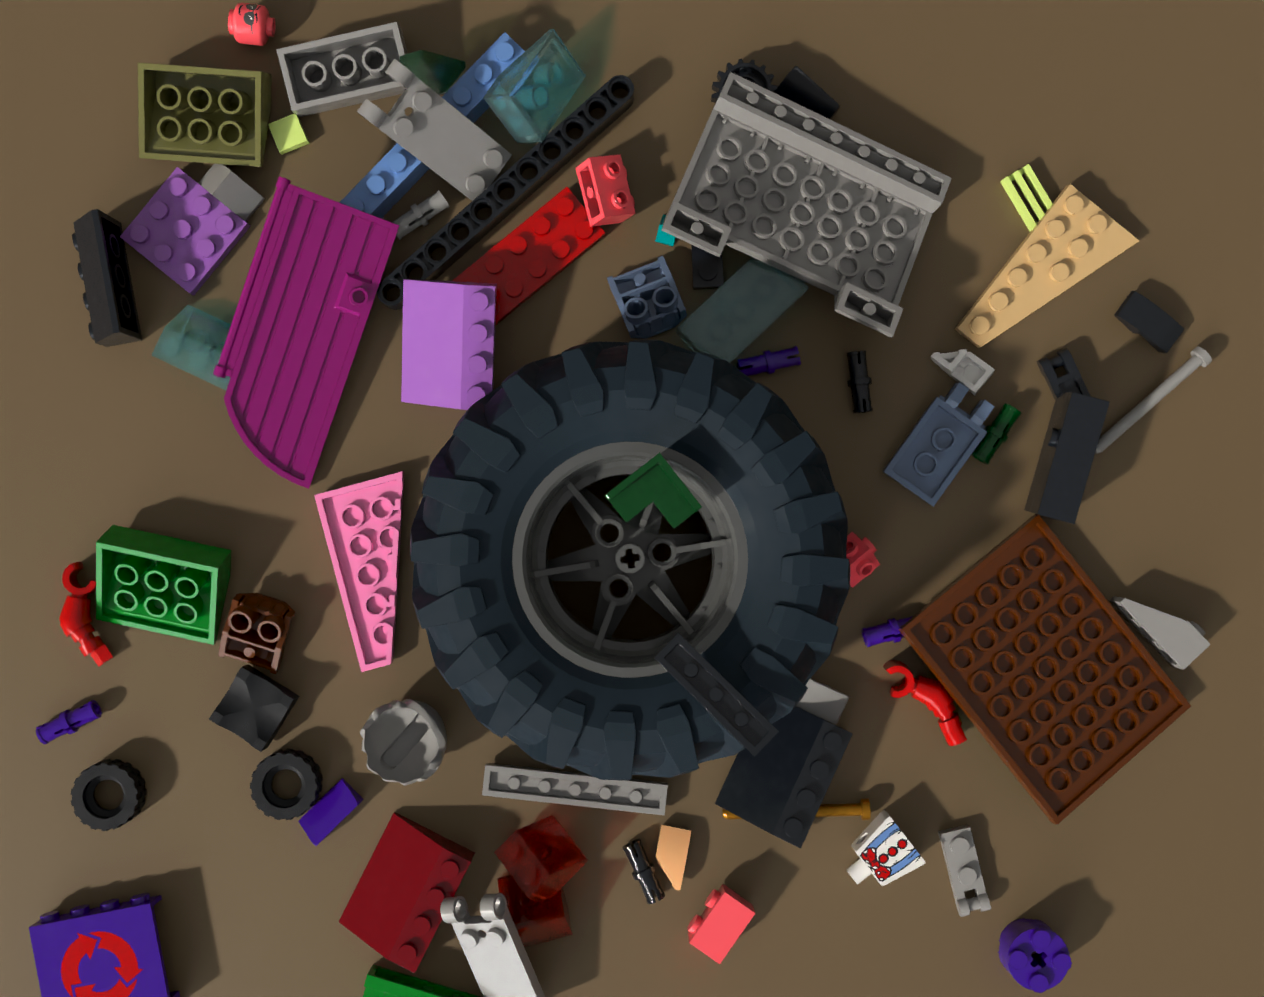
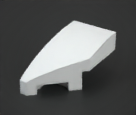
M967 349L941 354L936 352L931 355L933 362L956 382H960L968 387L969 392L973 395L977 394L995 371L994 368L972 352H967Z

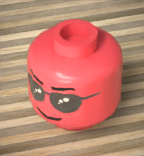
M241 2L236 5L235 9H230L228 31L230 35H234L238 43L264 46L268 42L269 36L274 37L276 29L275 18L270 17L269 11L265 6Z

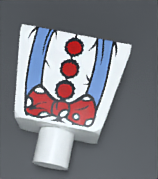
M883 810L852 843L851 846L860 859L846 870L857 885L873 874L880 885L884 886L917 869L926 862L890 815Z

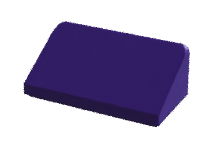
M342 778L298 822L311 842L317 846L364 799Z

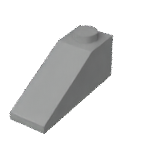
M1113 596L1110 599L1112 604L1172 667L1184 670L1211 645L1203 637L1206 634L1205 631L1193 621L1183 620L1126 598Z

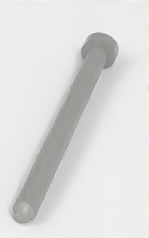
M1199 346L1195 347L1190 352L1191 358L1099 438L1095 453L1103 452L1199 366H1208L1212 362L1209 353Z

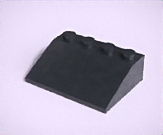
M795 706L789 714L772 724L779 732L755 757L746 748L737 753L715 804L764 831L801 848L853 733Z

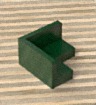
M660 452L605 495L625 522H628L653 502L673 529L702 508Z

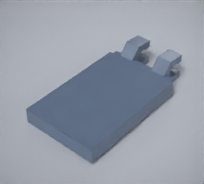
M956 382L946 397L940 395L939 398H934L882 471L933 507L986 435L987 431L984 430L986 426L983 425V422L995 407L984 399L978 402L970 415L960 409L958 405L969 391V388L960 382Z

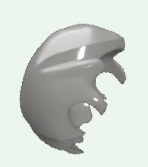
M393 700L388 704L375 708L360 731V735L363 737L362 751L367 754V768L371 772L380 775L384 781L399 782L403 786L417 781L422 782L431 777L440 767L447 748V734L441 716L433 707L418 700Z

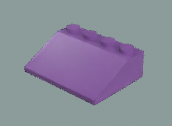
M403 279L401 402L468 410L475 402L493 391L497 284Z

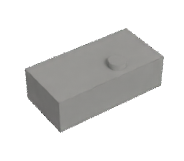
M397 22L276 49L291 110L299 117L360 104L365 99L373 101L402 94L405 89L385 73L394 59L412 71L403 32Z

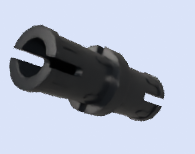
M857 351L848 352L846 354L848 357L850 380L847 383L848 387H851L853 414L872 412L869 385L872 384V379L868 377L866 351H859L858 353Z
M633 840L636 854H634L630 843L623 846V850L634 870L632 872L633 878L639 881L647 904L656 903L651 890L655 891L659 901L665 897V893L654 873L656 868L653 863L649 862L641 840Z

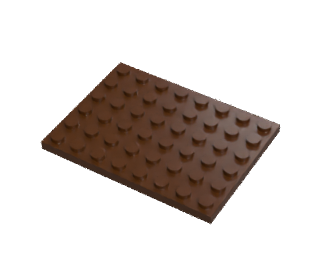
M1040 515L1031 517L898 629L1048 819L1056 825L1191 707L1189 702Z

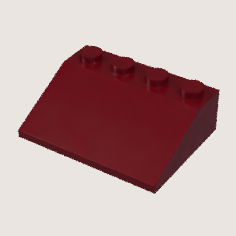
M394 812L339 923L387 960L415 973L442 921L440 913L441 903L446 897H454L475 852Z

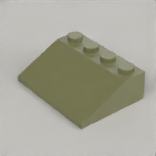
M138 63L139 158L262 167L271 111L272 74L262 71Z

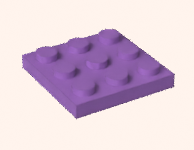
M176 167L120 237L194 296L251 226L179 167Z

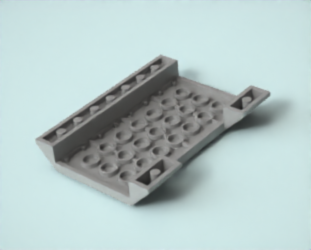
M730 72L668 210L661 231L717 257L721 256L725 245L732 247L834 295L835 312L892 337L904 309L898 305L931 216L943 203L952 178Z

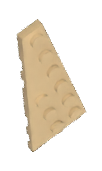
M1069 184L1065 186L1052 203V206L1026 236L959 322L955 330L974 346L980 348L1139 242V240L1073 185Z

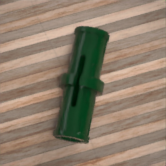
M1005 403L991 426L987 425L985 428L987 431L986 435L971 455L988 465L1000 445L1009 438L1007 434L1022 413L1015 407Z

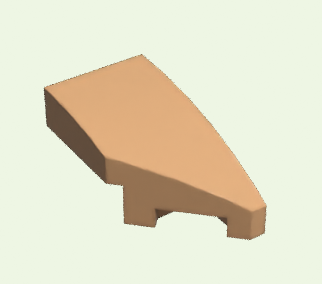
M661 825L655 856L658 860L657 864L663 869L673 888L680 891L691 830Z

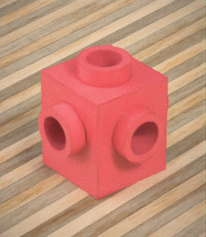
M854 532L847 535L846 559H849L850 586L852 588L869 576L880 565L874 555L877 551L875 546L866 537L861 540Z

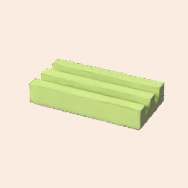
M1027 164L1020 170L1002 179L1000 183L1028 230L1031 231L1037 223L1025 206L1012 181H1016L1038 220L1045 214L1022 175L1026 178L1045 212L1052 206V202L1031 166Z

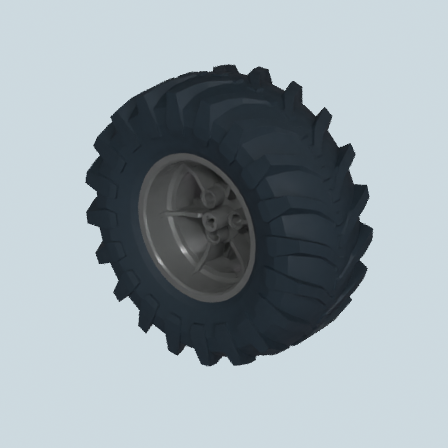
M641 339L629 342H588L571 347L561 354L524 365L510 374L498 388L470 406L458 421L453 435L430 464L423 483V498L411 527L410 556L411 561H414L412 600L421 628L426 629L437 669L453 690L456 688L459 690L475 718L492 733L501 738L507 736L534 760L560 769H564L565 765L598 779L631 780L632 775L671 778L699 769L698 764L736 755L745 747L655 659V656L679 633L771 724L789 714L806 693L808 687L805 685L830 656L837 638L839 627L836 626V623L850 589L849 559H846L848 519L843 500L838 491L835 492L824 452L814 437L801 427L783 399L768 387L751 380L724 359L708 353L693 352L668 342ZM660 452L702 506L698 512L706 525L708 533L659 534L662 513L653 502L628 522H625L590 492L587 487L607 478L631 475ZM571 501L595 545L548 560V549L553 528L561 512ZM611 523L617 526L619 536L614 542H606L602 539L600 531L604 525ZM659 543H665L670 547L671 555L666 561H657L653 557V548ZM627 549H632L633 554H639V559L634 561V566H628L627 561H621V557L626 555ZM712 554V566L707 587L698 604L690 613L665 570ZM615 579H622L628 584V591L624 596L617 597L610 592V584ZM552 581H602L592 630L579 622L565 608L554 589ZM636 594L674 626L665 632L646 638L620 639L612 637Z

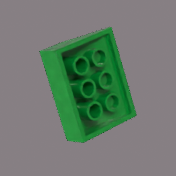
M112 525L96 541V620L214 645L217 641L230 579L232 550Z

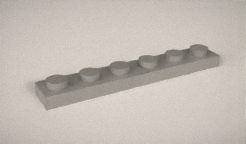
M486 763L482 795L665 816L668 783L639 779L602 780L585 773Z

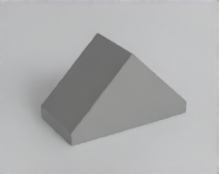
M213 164L198 182V184L245 222L249 220L265 200V198L223 164Z

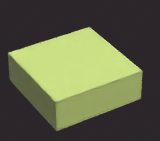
M295 113L268 124L281 155L310 144L299 116Z

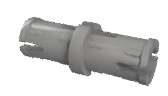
M438 190L420 204L416 205L414 203L410 206L411 210L394 220L392 223L400 225L396 236L401 240L402 237L420 225L425 227L429 224L427 222L429 219L444 209L449 208L450 206L442 193Z

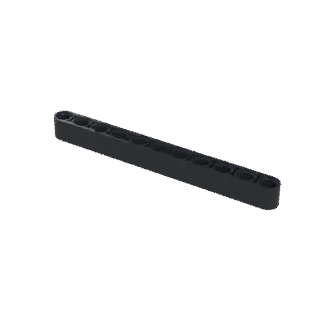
M624 75L614 76L389 274L379 284L377 295L380 301L390 309H402L403 279H409L412 269L417 267L423 268V276L419 280L435 281L631 107L634 101V85L631 79ZM622 88L629 94L625 98L619 99L613 96L612 93L614 90ZM595 108H601L606 114L604 117L596 119L590 116V112ZM572 128H579L583 131V135L578 139L568 137L567 133ZM550 148L560 150V155L555 159H548L544 156L545 152ZM527 168H534L538 171L536 177L529 180L523 178L522 173ZM504 188L515 190L514 196L508 200L501 199L499 197L500 192ZM482 208H490L492 210L491 216L486 220L477 218V213ZM463 227L469 229V235L466 239L456 240L454 238L457 229ZM442 247L446 249V256L442 260L436 261L432 259V252L436 248ZM394 287L400 288L399 298L395 301H388L387 292L389 289Z

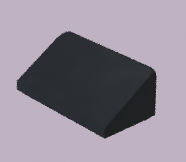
M794 66L778 86L776 94L830 120L840 108V105L797 66Z

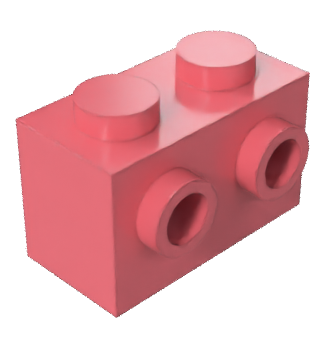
M621 154L589 157L575 168L590 227L622 223L636 214L635 202L630 193L627 170L623 165Z
M722 884L718 891L714 889L705 901L706 909L701 916L696 914L687 928L689 931V943L718 964H721L755 915L753 904L724 884Z

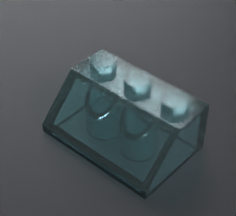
M187 305L164 327L152 356L226 390L230 377H217L213 375L216 364L218 365L231 324Z

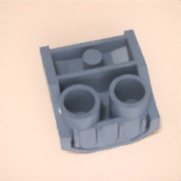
M663 256L658 257V260L617 277H607L608 284L630 338L647 339L675 328L687 316L685 306Z

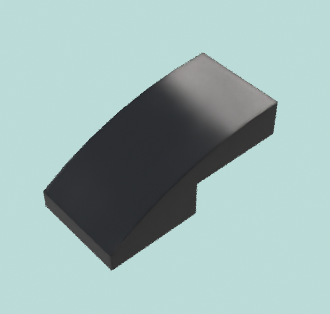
M1136 291L1130 292L1114 314L1132 333L1141 334L1160 353H1167L1184 330L1170 315Z

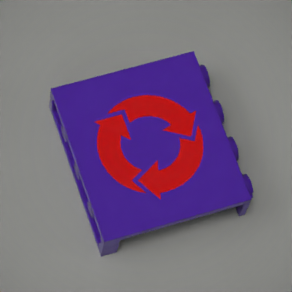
M143 893L131 897L130 901L120 903L119 899H112L102 902L100 907L90 909L89 905H81L70 909V913L60 915L59 911H51L40 915V920L29 927L41 996L180 997L179 991L169 992L153 906L162 900L161 895L150 897L149 893Z

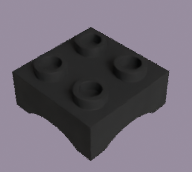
M248 664L240 668L229 690L213 711L209 720L235 733L252 747L262 752L268 748L300 696Z

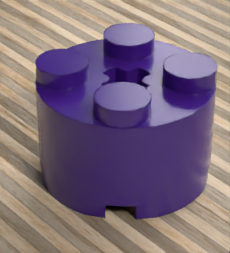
M1017 919L1008 924L1002 931L999 938L1000 945L998 951L1000 961L1021 986L1034 992L1042 993L1059 984L1071 968L1072 962L1065 942L1045 922L1037 919Z

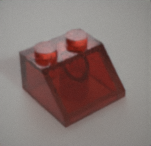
M553 815L516 830L494 852L527 898L542 904H546L588 861L587 857Z
M556 863L497 878L499 893H502L506 898L507 908L524 947L573 935L568 905Z

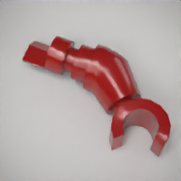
M75 562L65 568L62 575L64 587L72 594L66 597L59 617L60 626L66 637L71 636L75 643L79 642L82 645L79 647L85 657L91 655L98 667L111 660L113 655L99 635L95 637L93 634L95 629L91 625L93 622L90 617L91 599L87 598V596L96 592V580H90L86 587H82L77 581V574L83 569V563Z
M891 660L883 665L889 674L899 672L905 675L901 685L891 686L889 691L891 697L900 698L911 692L912 698L925 704L928 710L933 711L935 717L940 718L938 724L948 746L959 745L967 740L961 728L963 722L959 714L953 712L956 709L953 703L954 699L939 680L919 675L914 678L909 667L902 661Z

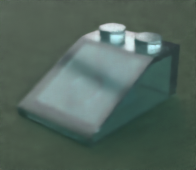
M550 29L498 75L483 98L517 143L543 142L586 76L556 31Z

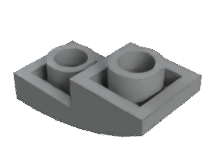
M810 678L805 685L808 689L796 706L824 720L837 724L850 697Z

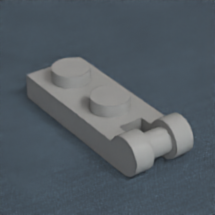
M966 824L938 831L960 917L970 915V911L978 909L981 912L991 910L970 826ZM974 889L976 897L966 899L964 891Z

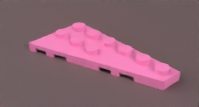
M404 471L314 495L361 672L393 663Z

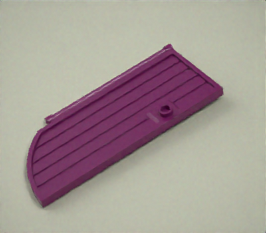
M279 176L276 183L277 188L213 375L221 378L230 377L224 395L225 405L236 431L250 451L279 476L309 489L400 225L290 184V180Z

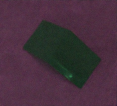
M422 49L400 56V63L439 95L447 93L466 68L465 61Z

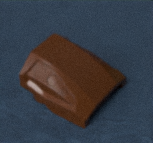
M259 593L236 594L232 599L230 611L222 631L218 656L222 658L228 656L271 670L270 673L277 674L282 662L287 635L295 611L286 602Z

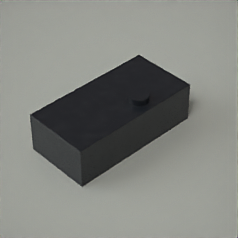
M1074 392L1058 394L1031 484L1025 511L1075 524L1109 407V401Z

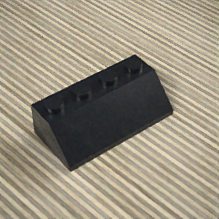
M99 209L91 210L73 223L75 233L72 234L73 244L80 257L78 273L84 281L86 290L83 293V301L85 307L90 312L91 322L88 325L90 336L95 340L96 344L105 347L142 341L125 242L120 237L123 233L121 222Z

